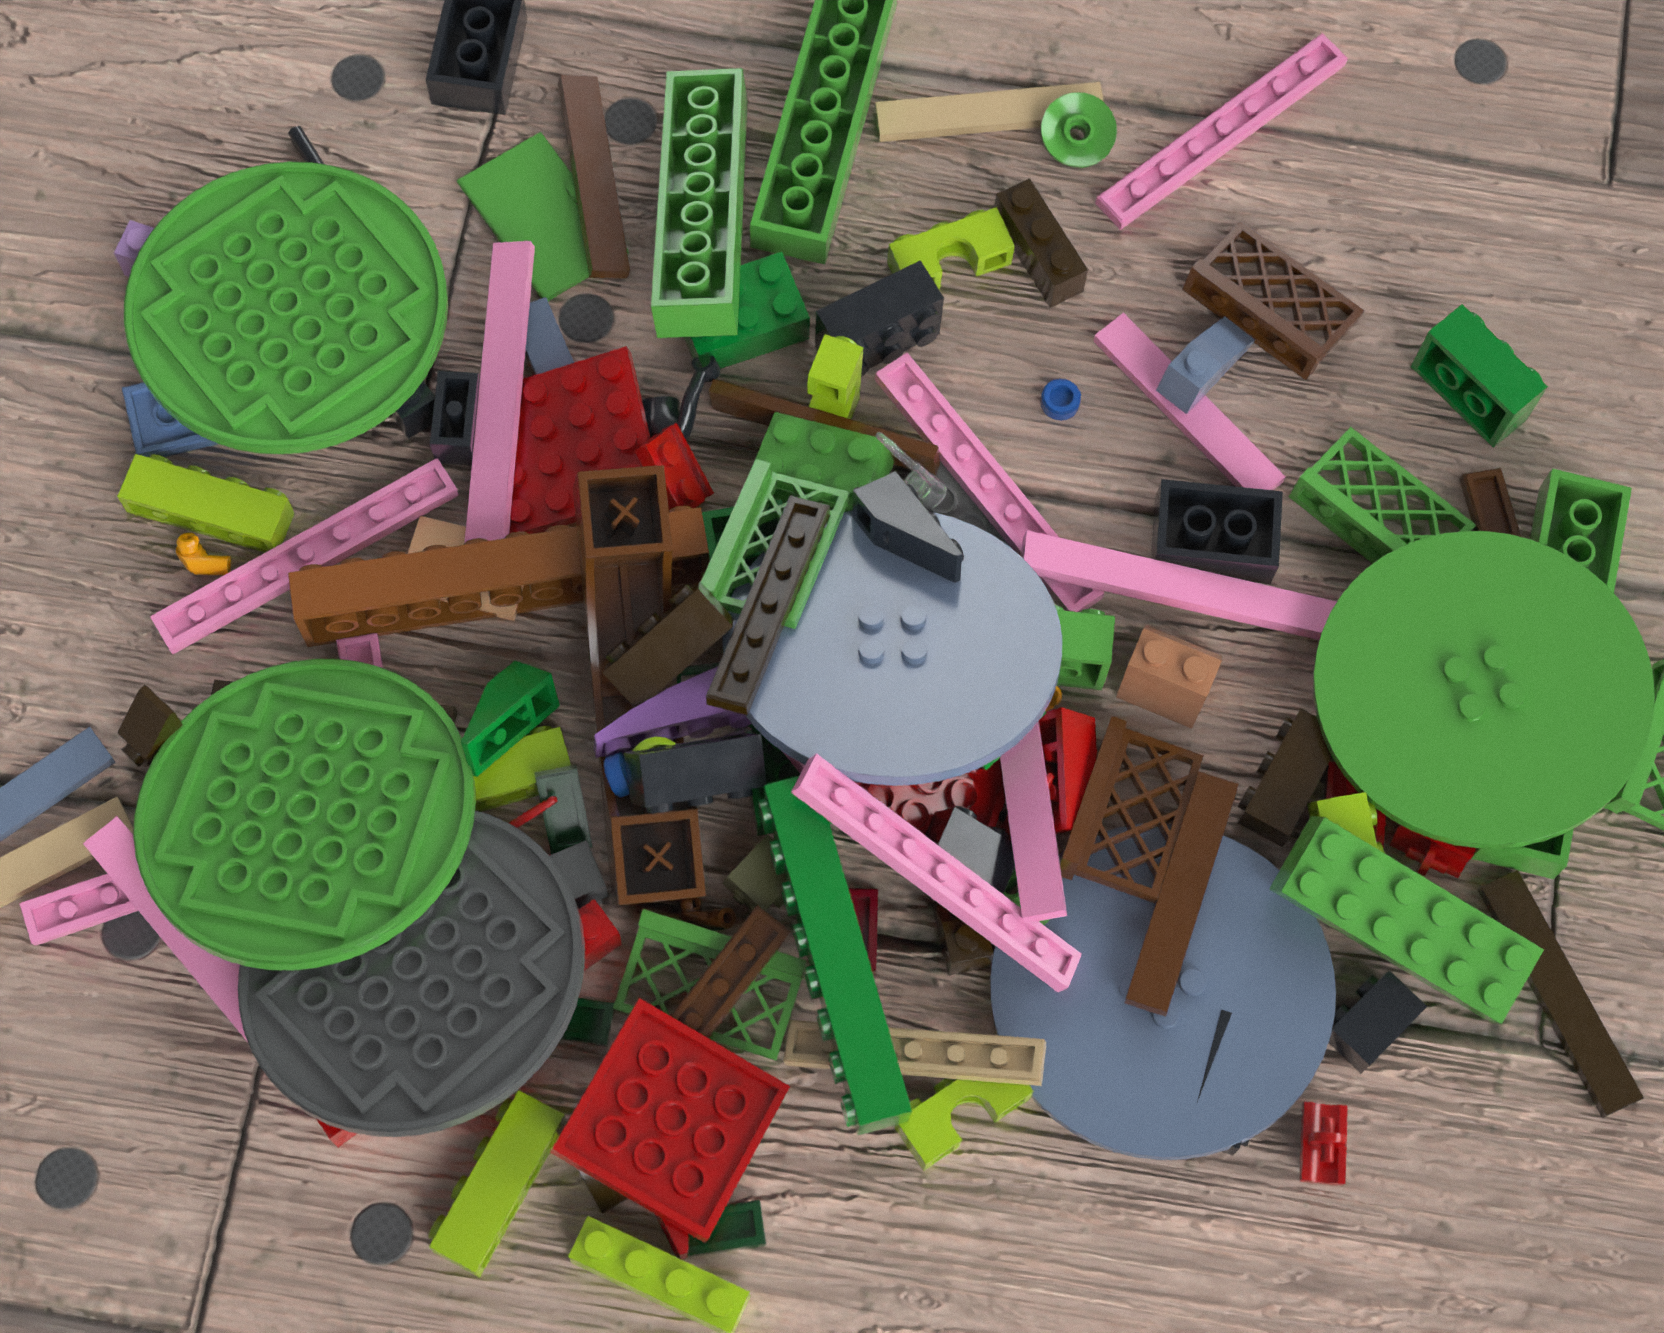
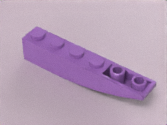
M718 667L666 689L631 709L594 735V753L596 758L608 757L619 752L624 754L631 752L641 741L650 737H664L671 741L688 735L690 738H701L711 734L717 728L729 725L731 728H742L752 723L743 714L706 704V695Z

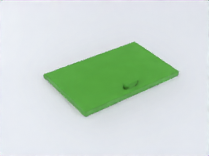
M541 132L457 179L458 185L500 242L531 241L535 246L531 285L540 298L546 297L549 302L589 277L578 205L576 204L577 198L573 174Z

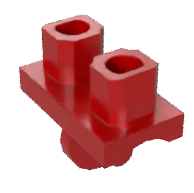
M1399 825L1389 844L1406 853V857L1419 862L1415 872L1423 877L1431 868L1439 873H1447L1459 878L1476 848L1458 846L1431 839L1402 825Z
M1309 1101L1302 1103L1299 1182L1339 1186L1346 1184L1348 1105H1329Z

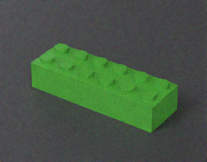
M1310 817L1269 888L1272 892L1481 1018L1498 1024L1503 1023L1544 949L1325 817Z

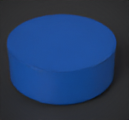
M1053 380L1042 391L1041 408L1048 417L1054 420L1070 419L1079 409L1081 393L1078 387L1069 380Z
M619 752L606 757L604 760V770L612 791L620 798L629 795L624 754Z

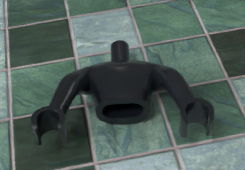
M713 355L710 356V363L703 368L698 357L692 359L691 364L695 371L683 395L681 407L679 399L671 396L651 397L642 400L650 438L660 433L663 428L674 423L678 424L685 439L690 437L704 383L711 382L720 375V366Z

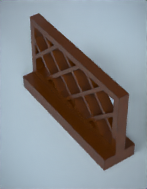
M1242 221L1203 260L1200 258L1191 267L1182 288L1184 292L1222 319L1225 316L1255 339V344L1304 380H1307L1314 373L1322 359L1354 326L1365 311ZM1241 237L1253 246L1254 253H1236L1234 242ZM1214 263H1230L1232 275H1223L1213 268L1212 265ZM1238 263H1256L1258 275H1240ZM1265 263H1277L1283 268L1285 275H1267ZM1261 285L1263 298L1253 297L1243 289V286ZM1269 285H1287L1289 298H1272ZM1296 285H1307L1314 290L1316 298H1298ZM1274 308H1292L1294 321H1286L1275 313ZM1300 308H1318L1321 321H1303ZM1327 308H1339L1349 317L1346 320L1329 321ZM1305 331H1323L1325 343L1322 346L1308 337Z
M1111 716L1060 862L1061 876L1072 881L1074 875L1156 903L1204 755L1125 728L1127 721ZM1128 743L1144 748L1151 760L1134 767L1126 754ZM1175 759L1191 765L1188 775L1173 781L1164 763ZM1122 764L1125 771L1118 773ZM1156 767L1165 785L1147 791L1138 774ZM1130 778L1139 795L1121 802L1114 789V784ZM1181 786H1184V789H1183V792H1182V795H1181V793H1180V791L1178 790V788L1181 787ZM1170 792L1178 806L1177 810L1161 816L1152 798ZM1110 799L1114 806L1107 808ZM1144 802L1154 820L1136 827L1126 809ZM1118 813L1127 831L1109 838L1101 823L1102 819ZM1173 821L1171 829L1169 830L1166 823ZM1158 827L1166 844L1150 852L1140 834ZM1098 834L1101 842L1094 844ZM1132 838L1142 856L1123 863L1114 845ZM1106 849L1116 867L1101 871L1087 866L1091 854ZM1161 857L1159 865L1157 866L1154 859ZM1146 863L1154 876L1152 887L1149 888L1135 883L1128 870Z

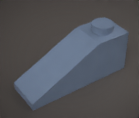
M1224 316L1192 340L1168 365L1156 391L1184 413L1188 414L1252 346L1255 339Z

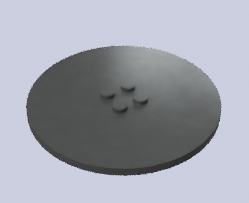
M475 810L474 824L468 846L451 881L437 900L416 921L398 935L362 955L318 968L267 970L243 965L239 966V1012L249 1047L261 1069L284 1096L310 1116L330 1126L368 1136L404 1137L437 1132L469 1121L503 1102L522 1087L551 1055L568 1027L581 991L585 967V940L577 903L564 876L541 846L511 824L492 815Z

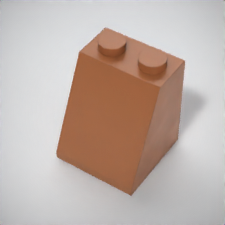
M1146 625L1128 663L1116 698L1192 729L1220 667L1222 655Z

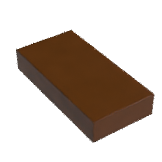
M1496 468L1462 474L1459 480L1471 521L1476 524L1474 531H1490L1521 537L1502 469Z

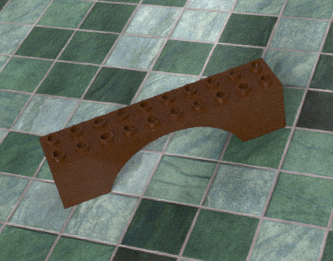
M664 465L582 471L577 473L573 485L596 733L635 708L603 674L605 666L609 662L605 656L622 640L629 645L640 635L637 627L651 614L656 612L660 617L672 607L668 602L672 597V542ZM675 677L656 695L674 685H677V677ZM683 737L673 739V742L675 744L684 743ZM607 756L598 757L612 905L706 896L697 806H688L687 800L672 803L673 810L647 813L646 807L631 805L630 794L621 798L614 794L604 770V760Z

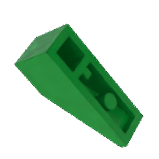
M515 660L487 683L461 740L466 761L472 769L473 776L478 777L560 707L553 677L550 672Z

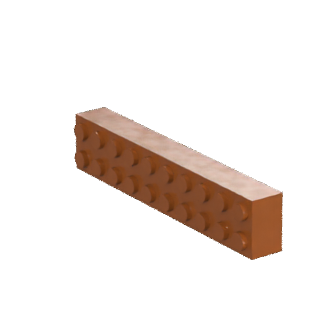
M677 506L669 510L672 542L671 589L681 588L686 584L693 586L701 582L710 562L701 507L692 509L689 506ZM566 525L553 526L548 528L546 532L535 534L513 532L506 535L505 538L488 541L484 538H475L459 546L431 545L424 548L423 551L406 554L401 551L385 553L381 558L377 559L349 558L343 560L339 565L326 567L310 564L301 567L299 571L288 572L293 618L307 647L336 643V640L373 633L382 636L497 617V614L478 610L482 607L480 592L485 591L489 592L490 604L493 606L506 607L518 604L517 614L584 603L577 527L570 528ZM448 598V602L441 601L439 599Z

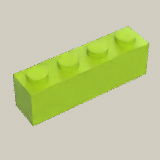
M135 454L117 496L127 513L264 553L284 542L295 515L289 499L279 490L268 487L264 488L263 491L249 487L241 479L228 476L224 480L211 476L208 471L197 466L190 465L188 468L173 465L167 458L155 454L150 455V457Z
M551 726L534 728L527 734L528 736L523 737L478 777L474 776L476 789L475 810L482 812L538 796L535 772L571 766L560 726L556 728H551Z
M518 1090L514 1099L508 1097L501 1105L495 1118L499 1122L498 1127L491 1138L485 1136L478 1145L473 1159L478 1162L469 1177L466 1175L461 1176L451 1194V1199L455 1200L447 1216L443 1214L438 1216L428 1235V1238L432 1240L429 1248L435 1254L479 1278L559 1136L556 1130L567 1123L563 1113Z
M587 1216L568 1256L572 1264L718 1333L735 1332L750 1299V1291L590 1216Z

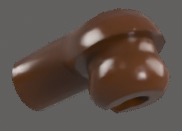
M699 897L684 898L679 901L681 913L678 916L683 922L712 931L729 929L735 925L736 915L731 908L725 907L701 911L702 901Z

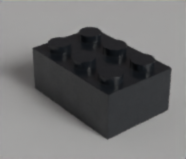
M444 0L425 79L431 105L506 115L528 19L525 0Z
M920 260L817 310L815 348L818 352L825 334L832 337L844 336L853 340L857 345L863 347L862 377L870 368L882 362L889 364L898 359L904 351L916 345L923 347L933 342L940 334L944 297Z
M1161 479L1155 497L1151 559L1250 582L1271 584L1279 568L1283 491Z

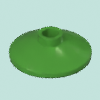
M1074 92L1060 96L1049 105L1042 118L1041 138L1046 150L1055 160L1069 167L1084 168L1099 163L1110 153L1116 141L1117 125L1112 111L1101 99L1088 93ZM1079 129L1083 133V138L1080 140L1072 138L1070 131Z

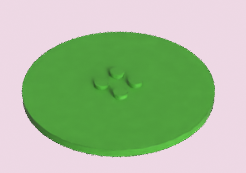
M279 162L245 168L211 181L191 193L170 210L149 234L132 266L124 300V327L130 354L144 384L155 400L168 414L196 434L220 445L260 454H293L324 449L348 441L383 422L414 394L426 378L441 347L448 314V291L442 261L432 237L418 216L399 197L370 178L336 166L313 162Z
M1490 531L1451 532L1422 538L1401 546L1367 567L1343 592L1330 612L1321 633L1313 671V698L1323 739L1339 769L1357 792H1366L1368 802L1372 803L1376 809L1411 831L1441 842L1472 848L1502 849L1543 842L1562 835L1593 817L1618 794L1632 775L1647 744L1654 714V679L1649 655L1633 618L1618 597L1589 569L1558 550L1531 539Z
M309 659L275 665L251 673L220 689L195 707L181 721L183 725L162 744L154 756L144 777L134 815L133 837L140 875L148 893L163 916L179 933L206 952L232 963L267 970H302L339 963L362 955L384 944L410 926L437 900L451 881L468 846L474 824L476 789L472 769L466 761L462 748V737L445 710L427 692L399 674L379 666L343 659Z

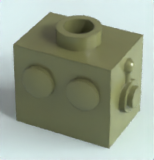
M768 834L722 883L734 894L733 898L740 905L744 904L750 911H753L757 905L764 911L772 904L779 909L784 905L781 883L786 882L784 874L776 876L770 855V841L774 839Z

